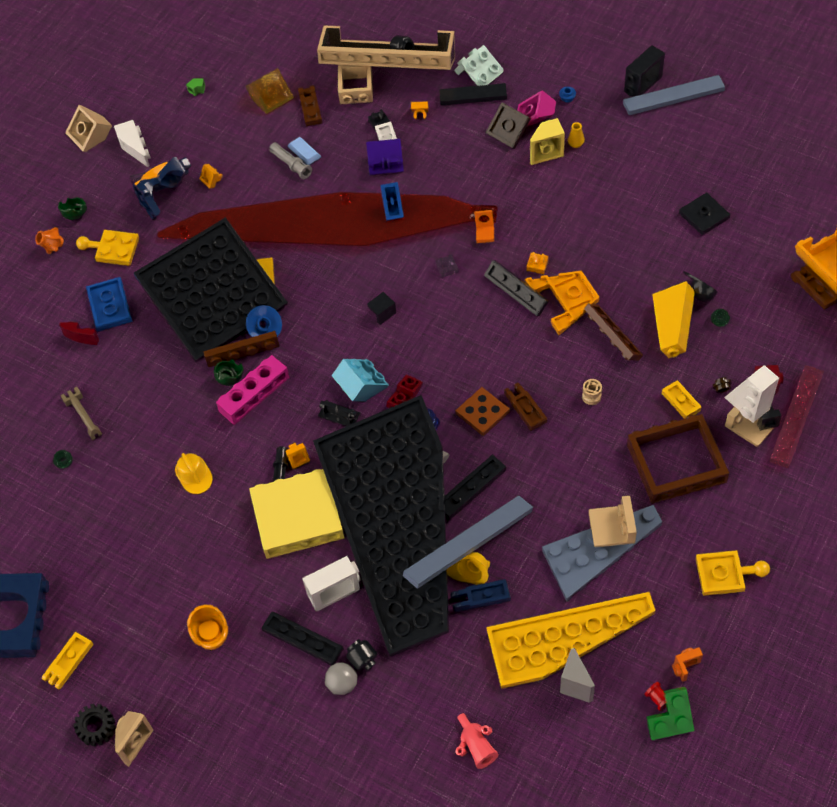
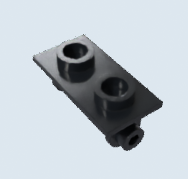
M325 400L320 402L319 407L322 409L318 417L343 426H349L356 423L361 413Z

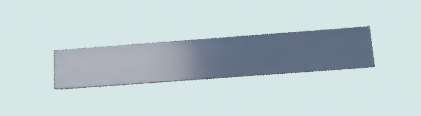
M517 496L404 570L403 576L418 589L530 514L533 507L523 498Z

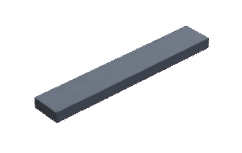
M716 75L623 99V105L628 115H633L722 92L725 90V86L720 76Z

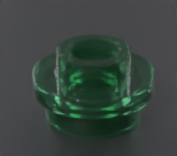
M717 309L711 314V322L715 326L723 327L729 323L730 316L726 310Z
M66 450L57 451L53 458L54 465L59 469L69 467L73 461L71 453Z

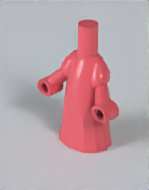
M464 713L460 714L457 719L463 727V732L461 734V743L456 748V754L462 757L465 756L467 753L465 748L468 746L477 769L485 768L493 763L499 755L483 735H490L492 728L487 725L481 726L478 723H470Z

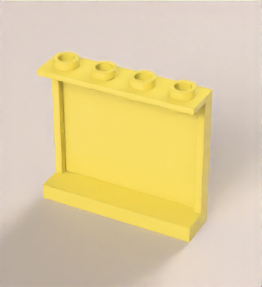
M316 469L306 474H297L287 479H277L268 484H258L255 487L249 488L266 559L344 539L337 507L323 469Z

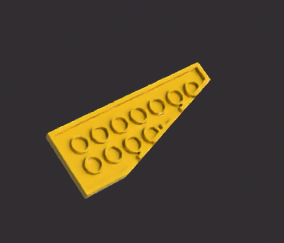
M650 592L486 627L501 689L543 680L565 667L571 649L575 648L581 658L654 615L655 608Z

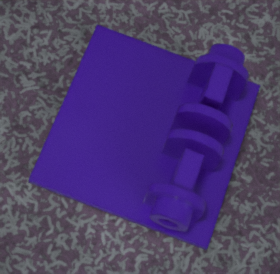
M400 139L366 142L369 175L404 172Z

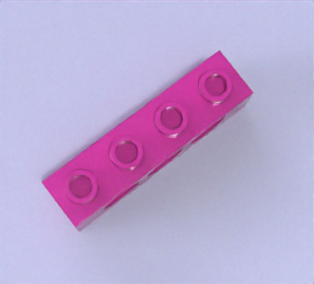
M273 355L263 360L256 369L250 371L243 380L236 383L230 391L218 399L216 404L219 412L235 425L289 379L287 367Z

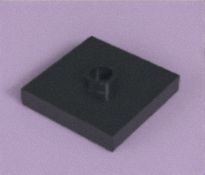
M707 192L679 209V214L701 235H704L730 218V213Z

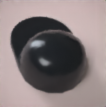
M683 271V274L692 280L690 286L694 289V297L697 300L710 302L718 293L714 288L688 272Z

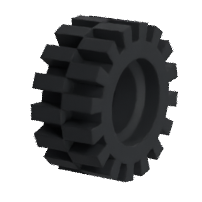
M90 704L91 708L85 706L83 707L85 711L82 712L80 710L78 712L79 717L75 716L74 731L86 745L89 746L90 744L96 747V743L101 746L103 745V740L106 743L109 741L108 736L113 737L114 733L112 730L116 729L114 725L116 722L111 712L105 706L103 707L101 704H98L96 707L95 704ZM92 719H102L103 724L98 731L89 732L87 730V725Z

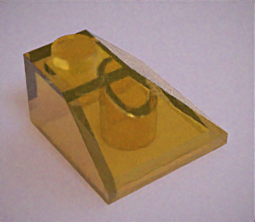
M278 68L245 86L252 100L266 114L294 98Z

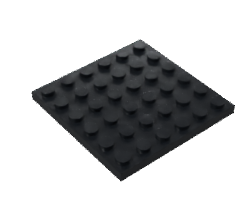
M226 217L134 272L137 281L195 362L205 357L203 351L223 346L247 330V315L255 307L266 305L278 311L288 303Z

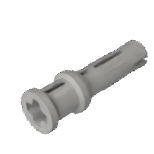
M276 142L271 144L269 151L288 164L290 170L298 173L301 179H307L311 175L312 167L304 164L301 158L294 157Z

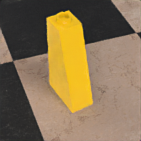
M687 281L652 294L660 350L668 358L677 357L679 354L685 353L687 348L695 294L694 289Z

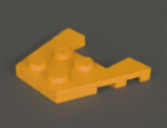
M582 271L559 273L558 276L553 277L544 275L538 279H532V277L525 279V283L537 292L550 288L563 307L565 313L551 318V324L558 335L562 334L586 313L584 308L588 303L596 304L599 302V295Z

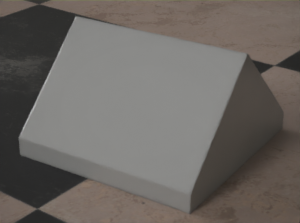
M573 648L570 650L561 676L560 693L590 703L593 701L595 685L578 653Z

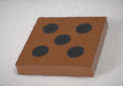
M483 387L455 410L456 415L482 436L487 434L510 412V408Z

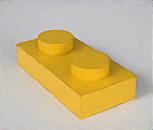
M678 380L662 389V395L684 419L701 411V405Z

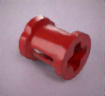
M656 682L644 695L647 698L650 697L658 706L657 709L662 711L666 708L664 690L660 687L661 684Z

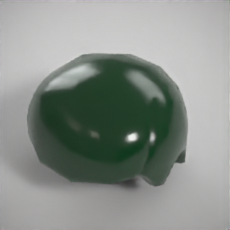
M67 198L66 203L59 202L58 209L65 219L73 221L85 214L87 205L82 198Z
M234 360L221 361L214 367L215 379L225 386L235 385L242 378L243 365L241 363L237 365Z

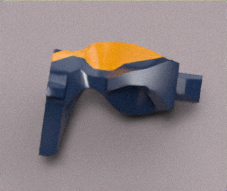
M173 157L171 161L152 168L142 176L141 180L133 183V189L140 205L145 208L152 220L156 219L161 212L154 201L152 192L165 188H174L182 183L183 177L189 174L188 169L191 167L186 157L180 160L177 157Z

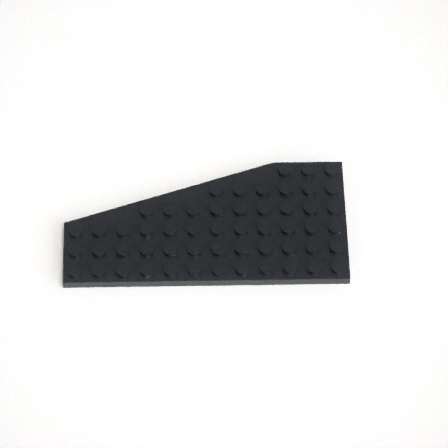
M419 395L313 440L391 657L449 633L447 569L418 589L403 576L404 570L446 544L443 446L422 395Z

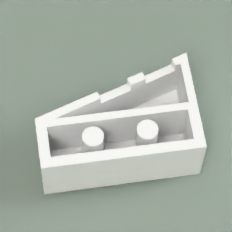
M764 365L724 398L735 406L743 417L754 423L770 410L779 377Z

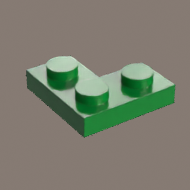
M686 687L663 691L667 712L646 717L651 740L695 731Z

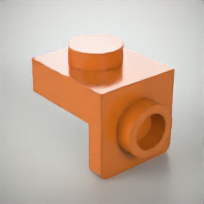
M700 647L695 649L687 648L681 654L675 656L672 667L677 677L680 676L682 682L687 681L688 671L686 668L701 663L703 654Z

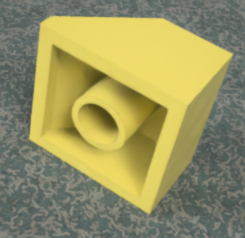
M558 118L542 122L530 139L531 165L564 156L565 133Z

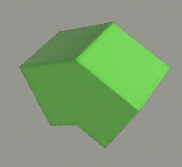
M193 78L186 84L188 92L194 96L204 93V79Z

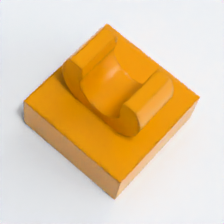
M428 101L411 102V111L414 112L415 120L418 113H422L423 119H426V112H429Z
M204 164L199 179L209 189L215 188L216 182L221 181L222 174H219L217 169H214L210 164Z
M532 252L527 263V271L544 274L548 263V256Z
M293 443L285 451L292 469L310 462L303 443L299 445Z

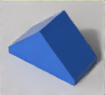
M398 182L380 185L386 220L404 217Z

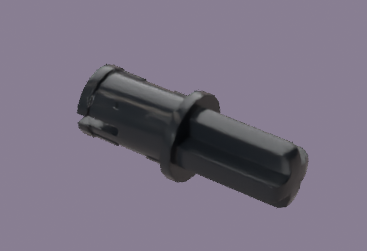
M279 446L276 448L275 462H273V482L277 479H285L286 469L288 468L285 452L288 450L287 447Z

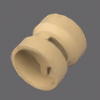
M588 379L584 382L582 399L586 404L596 405L600 402L602 384L596 379Z

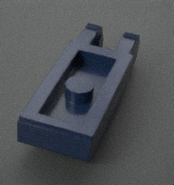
M506 579L469 586L466 589L450 593L451 600L468 598V601L458 602L453 605L455 612L511 601Z

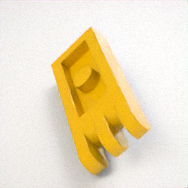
M75 632L43 674L42 680L48 681L52 686L55 684V688L61 689L94 645L93 642Z

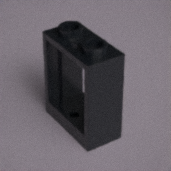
M651 45L627 66L624 92L632 97L643 95L663 76L665 52Z

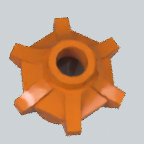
M57 227L48 231H38L35 238L36 244L43 247L48 254H51L53 251L57 252L58 248L62 247L64 239L59 235Z

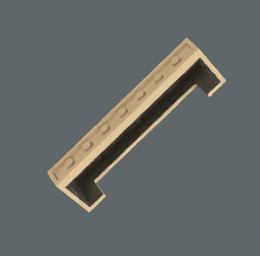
M323 26L317 49L319 64L450 70L455 61L454 31L438 30V44L414 43V50L390 49V42L341 40L340 26Z

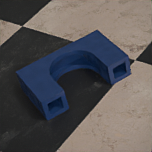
M42 573L0 574V601H23L28 604V614L19 626L11 630H0V658L36 657L37 650L40 649L41 640L39 635L44 626L42 615L43 611L46 610L45 595L49 591V581L46 580Z

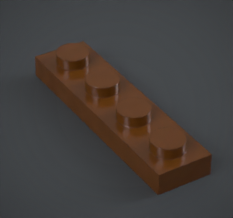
M587 304L584 309L588 313V317L599 325V330L611 339L610 342L615 347L620 349L622 356L629 361H639L643 354L600 305Z
M272 331L203 352L209 368L216 366L221 361H236L239 358L253 356L280 346L276 331Z

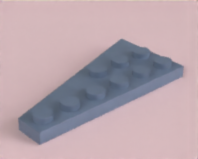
M654 505L633 512L637 531L634 544L594 547L590 528L542 546L543 554L566 602L576 592L585 588L586 584L591 580L597 578L617 562L623 554L632 550L634 545L648 537L662 525V520Z

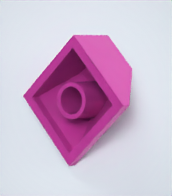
M542 90L518 104L517 111L531 118L527 125L528 127L552 117L555 113L556 101Z

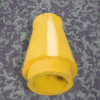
M575 122L571 126L568 143L570 146L578 148L582 146L585 138L582 125Z

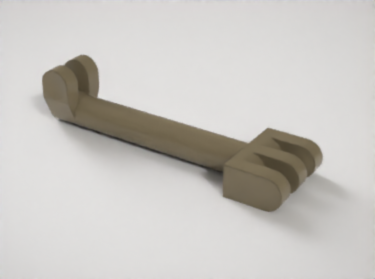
M76 386L74 388L75 394L69 390L67 391L68 398L64 394L60 396L66 406L71 404L74 406L87 426L90 438L94 440L95 434L101 436L102 433L98 426L94 425L79 400L84 397Z

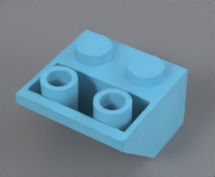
M343 359L332 374V377L352 401H367L389 386L384 380V376L367 359Z

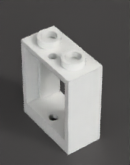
M347 556L302 578L307 596L316 612L360 590L359 582L361 579L358 574V567L354 561L350 562Z

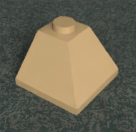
M78 105L65 133L83 152H86L106 139L112 125L98 113Z
M128 711L125 716L119 719L115 729V751L128 767L153 732V728L148 720L141 713Z

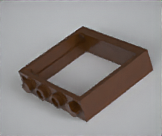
M703 414L691 415L679 421L673 420L661 426L655 425L647 430L634 431L628 435L627 447L652 504L724 484L728 481L729 471ZM698 428L716 469L656 486L639 445Z

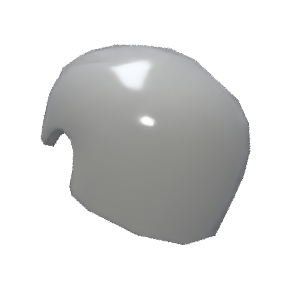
M343 662L330 666L325 674V686L333 694H348L352 692L357 684L356 671L352 666Z

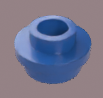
M563 87L559 91V96L563 102H571L576 97V91L572 87Z

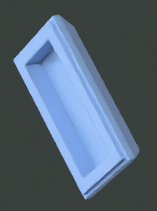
M298 137L288 145V148L301 158L306 165H310L321 158V155L301 137Z

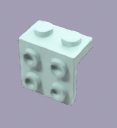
M484 45L478 50L474 48L468 54L469 57L467 59L463 57L457 62L459 66L454 70L458 75L465 70L477 86L488 85L503 73L501 65Z

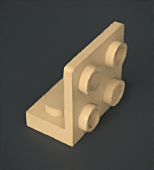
M735 406L727 414L725 427L756 447H759L774 429L770 428L760 431L757 425L758 419L754 423L743 417Z
M622 496L621 504L615 507L589 509L588 513L594 547L635 543L637 531L630 496Z

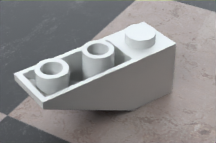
M133 120L115 125L114 128L121 148L149 167L148 159H151L148 149L144 150V147H146L144 138L139 137L142 135L139 125L135 126Z

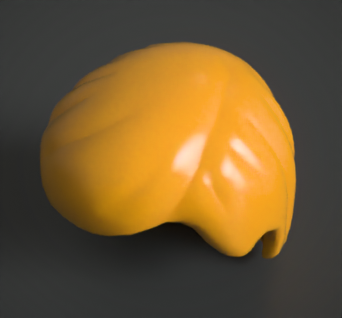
M207 604L200 605L189 614L187 628L192 641L196 645L202 646L207 650H215L223 645L228 635V625L224 615L217 607Z

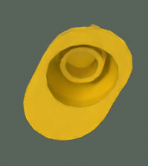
M184 452L181 454L175 466L176 476L187 492L192 494L204 493L212 484L213 477L211 471L200 456L192 453L185 454Z
M472 552L449 567L447 575L461 582L475 585L484 584L488 581L490 561L486 560L482 554Z

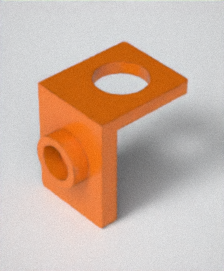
M492 210L475 211L476 242H494ZM486 215L489 217V220L481 222L479 217Z

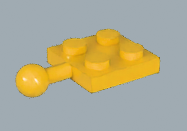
M104 230L100 242L90 241L87 237L81 236L76 240V246L80 250L96 248V262L131 266L139 235Z
M737 550L696 554L695 558L703 596L744 592L745 583L743 575L756 574L759 577H765L770 572L769 564L762 560L757 561L752 566L741 567Z

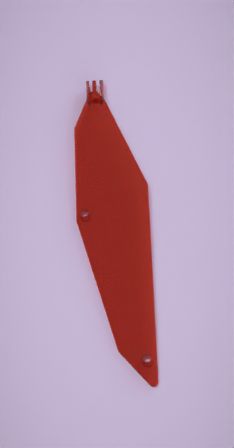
M337 192L199 212L159 231L157 236L168 239H190L226 217L244 242L369 246L462 223L475 222V211L492 210L493 221L496 223L498 207L496 205H471L447 196L400 194L404 217L386 220L381 193ZM482 215L479 217V220L487 222L489 217Z

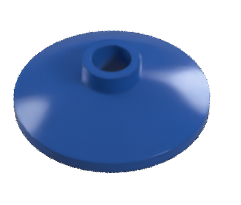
M266 305L258 306L247 315L246 329L251 337L276 331L278 337L282 329V319L274 308ZM261 321L265 323L264 328L260 327Z

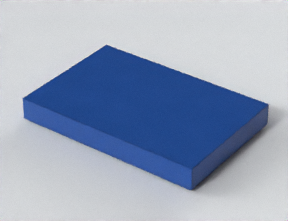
M121 277L86 286L97 332L133 322Z

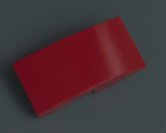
M60 322L59 326L67 338L83 344L98 345L99 338L95 329H81L77 322Z
M406 374L397 384V390L387 401L386 407L391 408L415 398L423 382Z

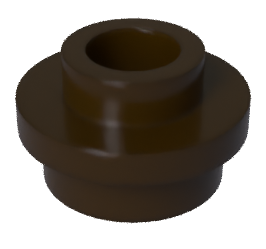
M722 377L715 380L712 386L716 393H723L731 389L732 381Z

